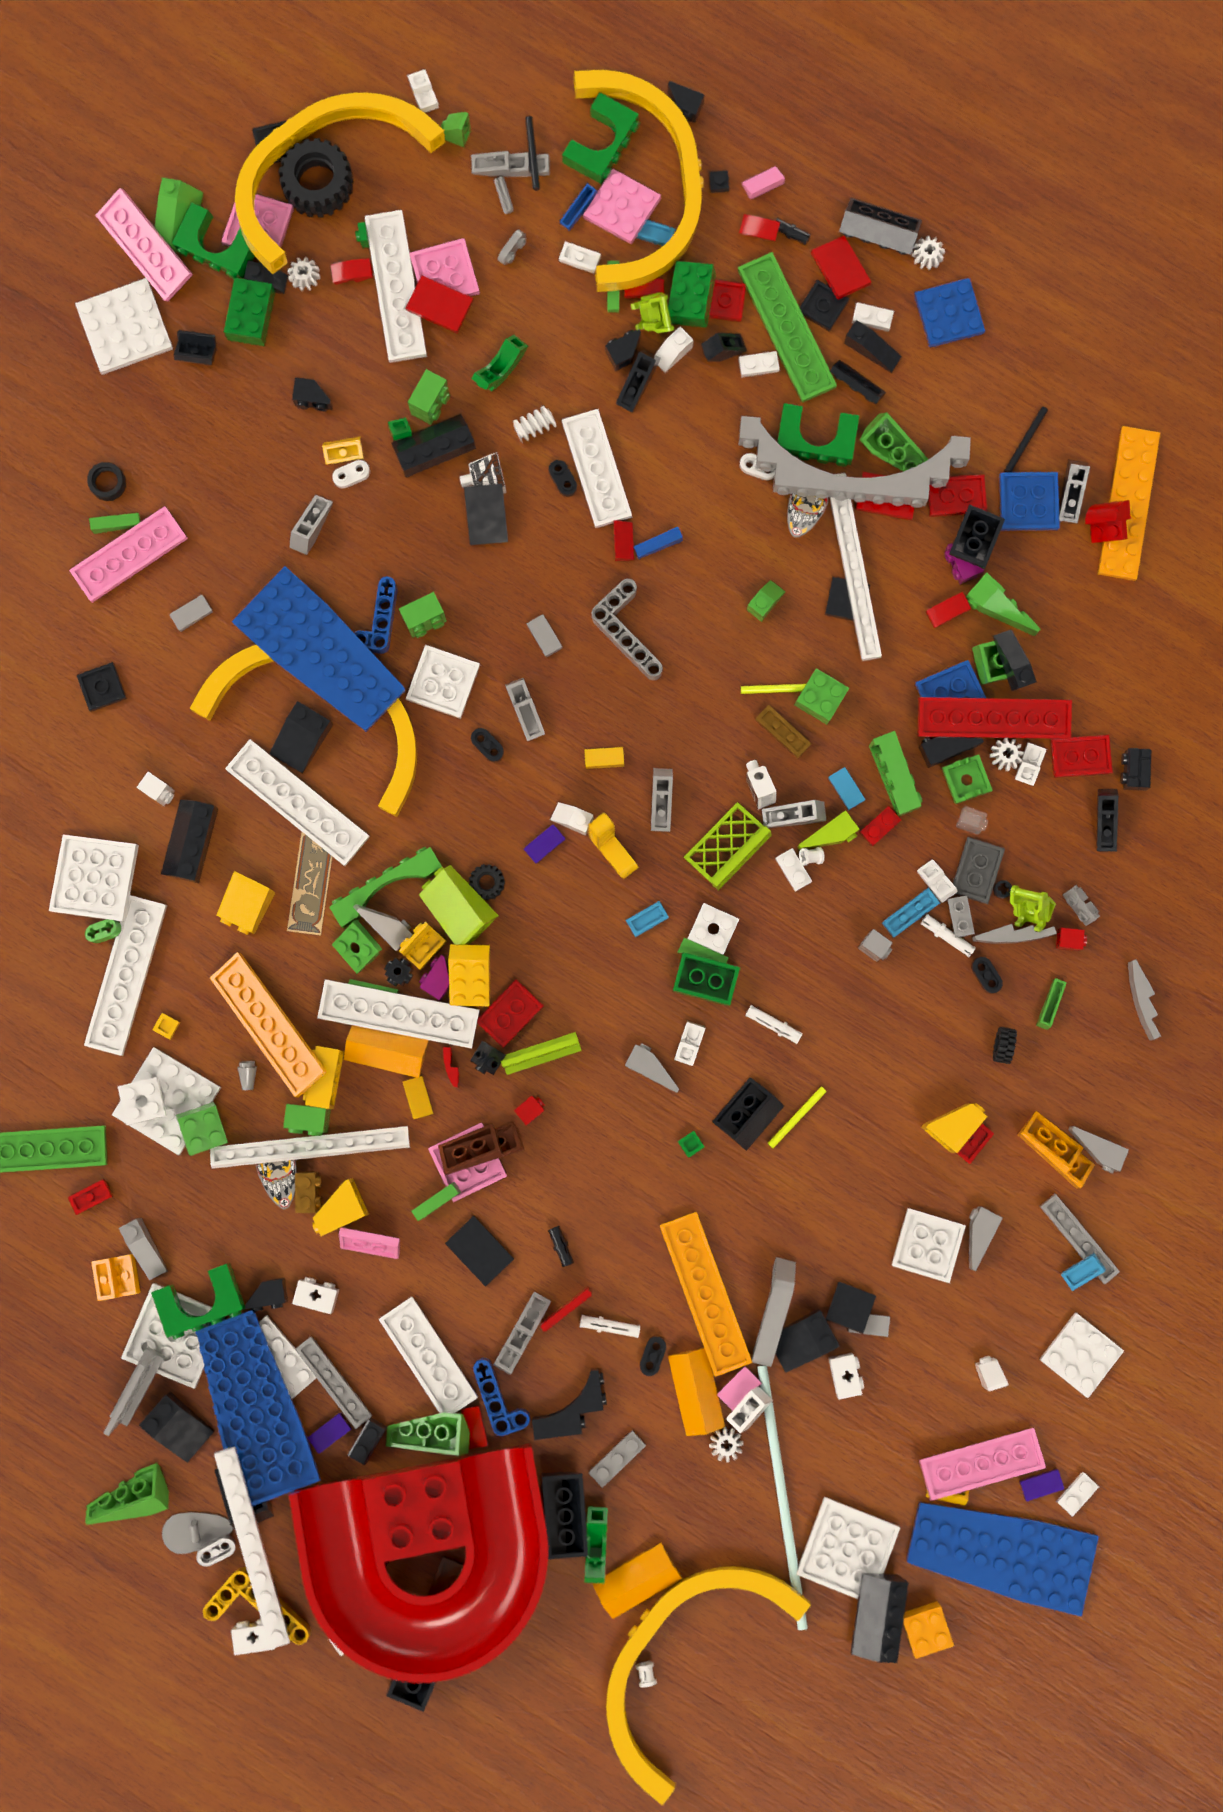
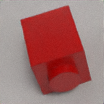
M1057 929L1056 949L1083 950V947H1086L1087 935H1084L1085 930Z
M530 1096L514 1112L527 1126L545 1111L542 1108L545 1104L538 1096L536 1098Z

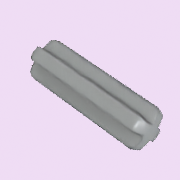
M497 177L494 179V183L505 214L512 213L514 209L504 177Z

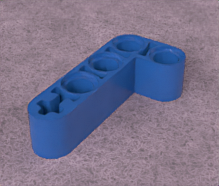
M383 577L378 583L372 632L362 630L354 632L358 638H366L364 645L372 653L384 654L390 647L397 597V586L391 577ZM388 584H390L391 587H389L388 589L389 596H386V590L384 587H387ZM384 602L390 603V607L386 610L380 608ZM381 621L388 622L385 628H379L378 624ZM378 640L385 641L382 647L375 646Z
M487 1358L478 1359L474 1364L473 1370L493 1431L497 1435L504 1436L527 1427L530 1421L529 1412L523 1408L511 1412L507 1411L491 1361ZM480 1363L488 1366L485 1370L486 1375L491 1374L492 1377H486L481 1380L484 1377V1373L482 1370H478ZM492 1382L495 1386L494 1391L487 1392L484 1389V1384ZM498 1401L501 1404V1409L493 1411L490 1403ZM524 1414L527 1419L526 1422L518 1423L515 1419L516 1415ZM500 1420L505 1421L508 1426L507 1429L499 1430L497 1422Z

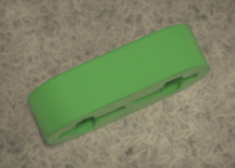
M109 919L100 921L87 927L85 937L93 943L107 941L120 934L121 924L118 921Z

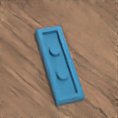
M928 887L884 920L882 924L894 938L940 904V902Z

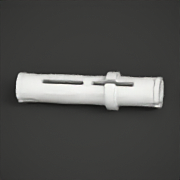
M929 914L920 923L935 933L934 936L942 938L968 958L976 949L975 946L961 937L955 938L954 932L949 930L946 924L939 923Z
M753 1005L750 1006L745 1015L778 1033V1036L781 1037L782 1035L795 1044L798 1043L803 1034L788 1026L787 1022L783 1023Z
M581 1315L579 1327L594 1329L599 1333L605 1331L636 1338L639 1337L640 1325L606 1320L600 1316L595 1318Z

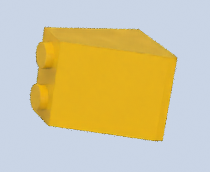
M234 871L217 916L221 918L220 922L231 926L232 923L239 926L237 930L246 935L249 932L255 934L275 892Z
M977 1103L964 1104L924 1123L921 1128L950 1153H958L987 1116L984 1114L985 1110Z
M353 1178L344 1181L313 1217L314 1222L312 1226L316 1234L320 1233V1236L326 1235L369 1215Z

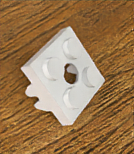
M703 903L688 936V940L723 955L739 919ZM711 923H716L719 926L717 934L713 935L708 932V926Z
M158 1077L118 1086L126 1125L167 1116ZM140 1095H144L147 1098V1104L144 1107H139L136 1104V1099Z

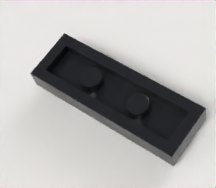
M841 360L834 364L830 370L836 379L847 383L852 390L864 395L869 402L877 404L886 393Z

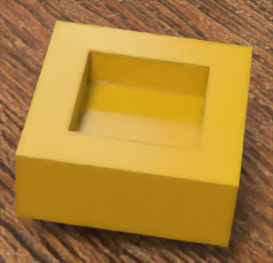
M162 1013L152 1030L171 1040L181 1022Z

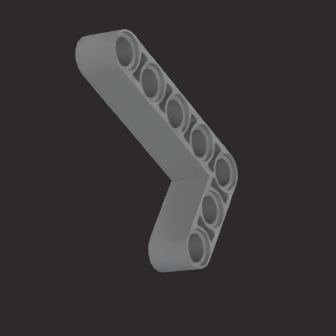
M624 579L592 609V621L649 680L654 681L662 675V664L615 616L636 596L637 592L635 581ZM625 586H631L633 588V591L631 593H625L623 591V588ZM617 599L620 603L617 606H611L609 601ZM603 612L606 616L603 619H597L595 614ZM615 625L619 630L616 633H611L608 628ZM629 639L632 641V644L626 647L622 644V641ZM641 652L646 657L643 660H637L635 655ZM651 666H656L659 672L651 674L648 669Z
M778 1257L775 1259L771 1290L754 1346L752 1363L768 1367L772 1366L794 1290L796 1262Z

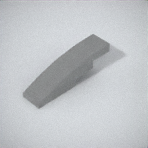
M508 151L471 155L472 174L531 176L528 152L509 154ZM549 154L537 155L539 176L550 175Z
M1010 924L974 936L972 940L973 942L991 944L1020 943L1053 936L1057 933L1054 926L1041 932H1035L1033 925L1014 931L1013 925Z
M1135 959L1128 962L1132 997L1140 1022L1149 1041L1155 1040L1161 1036L1152 1021V1018L1158 1014L1149 997L1154 995L1155 992Z
M533 1292L494 1363L495 1367L511 1375L550 1305V1300Z

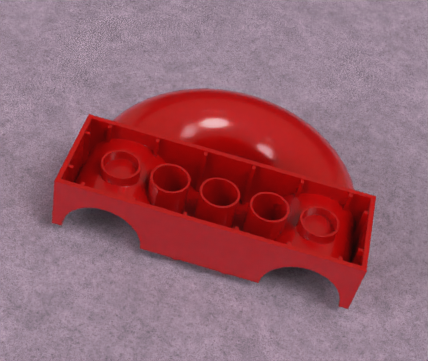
M531 1443L299 1488L291 1491L289 1494L302 1581L311 1611L330 1641L343 1654L366 1670L397 1681L412 1683L446 1681L466 1675L491 1662L504 1652L526 1627L536 1609L546 1579L548 1541ZM466 1546V1559L460 1576L448 1589L435 1595L418 1596L405 1592L392 1581L384 1563Z

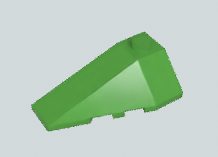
M162 177L158 195L155 229L176 253L177 249L172 242L191 203L201 206L204 193L180 180Z
M888 413L878 414L865 428L860 438V441L873 455L902 471L914 468L929 460Z
M986 573L966 596L970 607L1035 636L1041 629L1026 612L1018 610L1017 602L1014 599L1007 598L1003 594L1005 589Z
M443 1412L387 1426L386 1446L459 1456L469 1452L470 1432L463 1414Z
M155 1463L134 1473L135 1476L127 1482L123 1480L113 1492H106L88 1504L85 1523L89 1525L149 1516L168 1509L169 1490L160 1465Z

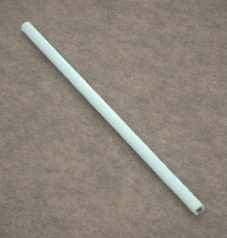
M764 1365L757 1366L759 1381L762 1383L760 1388L772 1399L768 1368ZM772 1401L764 1410L790 1582L791 1587L803 1595L800 1576L797 1575L798 1561ZM806 1613L799 1622L797 1621L798 1630L808 1629Z

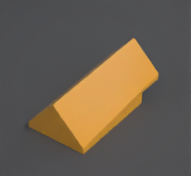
M352 1025L346 1039L344 1060L419 1078L429 1040Z
M1037 1111L1034 1112L1017 1134L1076 1189L1084 1185L1095 1166L1094 1163L1081 1154L1083 1147Z
M705 1348L669 1355L668 1359L686 1436L707 1435L724 1428L725 1424L714 1376Z
M659 1543L645 1553L643 1551L606 1574L605 1583L592 1584L602 1606L611 1618L614 1619L679 1581L682 1577L662 1543Z

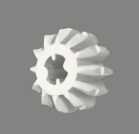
M929 235L925 240L921 238L918 244L916 243L913 247L915 251H913L912 257L916 258L915 264L921 263V269L924 265L927 266L928 271L932 266L936 268L939 262H942L944 259L942 255H944L945 249L941 248L942 242L936 243V237L933 240H930Z
M307 257L303 261L297 258L298 263L291 262L292 268L288 269V274H290L288 279L290 282H293L294 288L299 286L301 291L305 287L311 290L310 285L317 286L316 280L320 279V274H318L320 271L319 267L315 266V261L311 260L309 262Z
M1004 738L1003 743L998 740L996 742L997 746H992L991 748L995 753H991L990 758H996L992 764L996 765L999 763V770L1004 766L1006 771H1009L1011 767L1016 769L1018 767L1017 763L1022 762L1019 756H1022L1024 752L1018 751L1021 745L1015 746L1014 739L1010 743L1008 738ZM1005 751H1008L1007 754L1010 753L1011 756L1009 758H1006V755L1003 756Z
M724 1427L722 1434L719 1430L715 1431L718 1437L712 1435L710 1437L716 1443H710L709 1447L716 1448L712 1451V1455L715 1456L719 1453V1461L725 1456L726 1462H729L730 1455L736 1460L737 1456L734 1452L742 1453V1449L737 1446H742L743 1441H736L741 1435L737 1433L733 1436L734 1428H731L729 1433H727V1428ZM724 1440H728L729 1443H732L731 1446L728 1445V1449H725L724 1446L721 1445V1443L724 1444Z

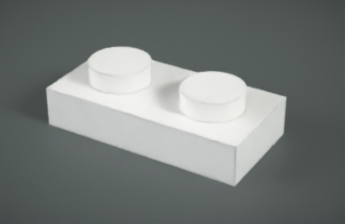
M565 242L559 262L595 274L601 254Z
M857 303L852 323L857 320L867 327L889 331L894 311Z
M777 351L739 356L741 377L779 372Z
M793 848L775 858L795 892L812 882Z
M1082 1472L1056 1502L1073 1517L1099 1486Z

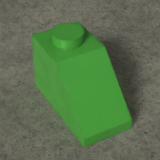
M469 113L449 114L447 120H443L441 128L444 130L446 141L462 147L465 146L471 132Z
M770 580L750 601L747 611L762 622L785 594V591Z

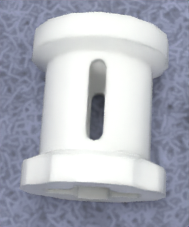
M821 847L810 850L802 848L799 852L800 863L803 866L809 863L822 864L824 862L823 849Z
M652 1661L636 1664V1669L639 1670L640 1687H649L657 1684V1680L653 1675L652 1667L654 1664Z

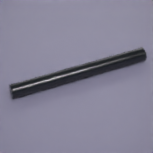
M527 116L525 121L532 188L534 191L540 190L533 117Z
M1042 406L1004 472H1012L1048 412L1046 407Z

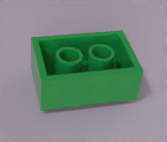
M676 261L668 306L672 325L707 328L716 277L713 264Z
M234 278L224 327V334L227 340L265 347L275 297V290L272 284Z
M683 952L672 992L729 1007L740 967Z

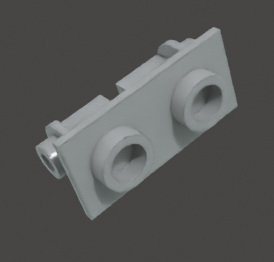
M1075 885L1062 895L1085 926L1100 917L1098 914L1099 910L1091 901L1085 904L1084 901L1088 897L1081 887Z
M967 896L947 899L955 938L975 934Z

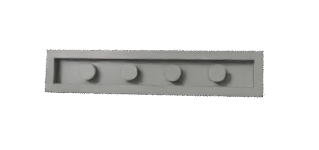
M1056 1194L1039 1206L1082 1259L1093 1253L1096 1254L1106 1268L1105 1272L1097 1276L1103 1284L1109 1282L1120 1272Z
M312 1336L295 1349L355 1429L372 1416Z

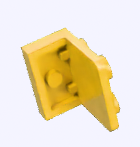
M427 922L418 924L413 930V936L410 939L407 937L400 944L401 949L399 951L419 970L447 942Z

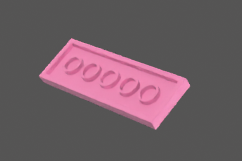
M119 188L95 215L165 301H169L193 275L124 189Z
M164 506L69 571L93 603L188 538Z
M1034 1428L919 1460L930 1500L1046 1468Z

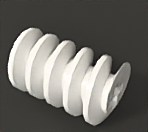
M542 406L540 408L541 413L538 410H534V416L528 413L527 420L523 416L520 417V423L517 420H513L515 431L521 442L522 437L529 441V434L535 438L536 430L543 434L542 427L549 431V424L557 427L549 409L547 410Z

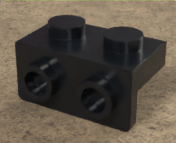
M178 330V343L174 352V360L212 365L217 351L216 336Z

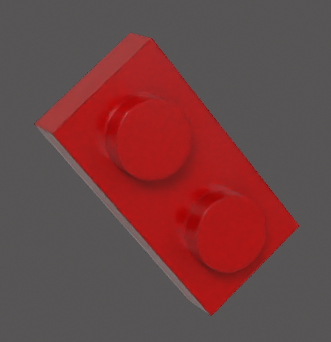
M888 806L859 833L873 847L901 819Z
M981 1124L956 1154L965 1162L971 1164L994 1133Z
M102 1179L67 1198L75 1214L79 1215L112 1198L113 1195L106 1180Z

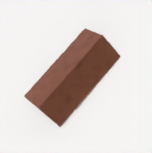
M514 1121L497 1128L492 1123L438 1145L445 1175L525 1150Z

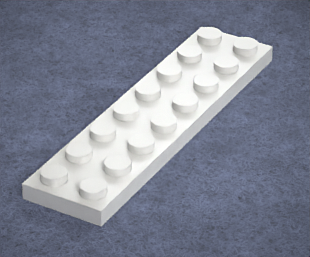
M402 210L365 216L389 363L427 357L421 319L405 309L414 292L415 283Z
M252 740L245 744L225 768L344 866L349 863L370 837Z
M130 895L125 922L120 921L121 932L115 938L84 1046L120 1056L124 1055L167 905Z
M325 979L318 1018L472 1048L480 1009L450 1006L449 1003Z

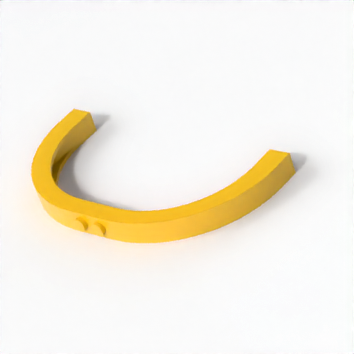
M575 71L574 89L576 99L593 98L602 93L610 98H618L637 104L661 121L672 136L678 150L685 207L683 218L674 235L659 250L640 260L623 264L596 266L597 292L617 291L641 286L658 278L672 268L676 261H679L686 252L693 239L701 210V188L704 186L703 176L699 174V171H701V159L697 157L695 140L686 118L676 104L654 85L633 75L618 71Z
M342 94L308 106L294 117L289 118L282 126L274 129L270 135L262 140L248 156L240 171L235 191V205L239 225L246 244L255 257L272 274L287 264L285 252L268 236L255 215L256 192L262 177L270 166L289 149H292L293 145L300 143L318 129L347 119L366 118L380 120L405 130L430 153L445 143L444 130L415 106L403 100L382 94Z
M257 645L236 653L224 661L208 677L190 709L210 721L226 692L238 679L249 671L274 661ZM399 698L387 710L392 718L397 734V764L392 780L378 805L380 809L395 817H398L411 791L417 767V744L414 729Z
M735 1566L717 1567L695 1573L672 1586L660 1597L651 1610L646 1609L640 1617L642 1622L639 1626L634 1625L627 1634L630 1638L616 1660L607 1692L606 1707L609 1732L616 1753L627 1772L642 1789L662 1806L674 1791L676 1783L646 1758L630 1731L625 1710V1690L630 1670L641 1651L670 1613L687 1599L708 1590L737 1588L752 1591L770 1599L799 1622L810 1607V1601L793 1587L773 1575L751 1568Z

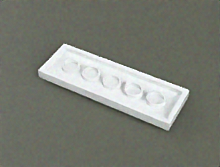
M596 409L562 419L563 428L595 528L612 524L616 520L622 521L632 518L599 410Z
M413 1296L379 1318V1321L439 1413H456L478 1398Z

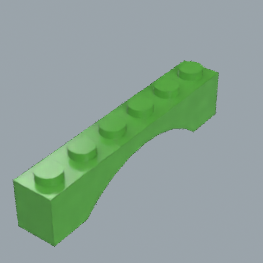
M431 847L419 849L416 852L417 855L411 859L409 857L404 858L399 862V866L394 869L393 867L387 868L379 878L373 877L365 882L366 885L362 888L356 887L349 891L350 895L347 897H339L332 901L333 905L329 908L339 925L344 929L353 921L359 920L361 915L353 906L357 904L366 907L369 900L386 885L406 878L428 879L433 876L442 865Z

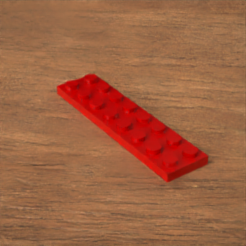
M918 697L917 736L1071 739L1072 700Z

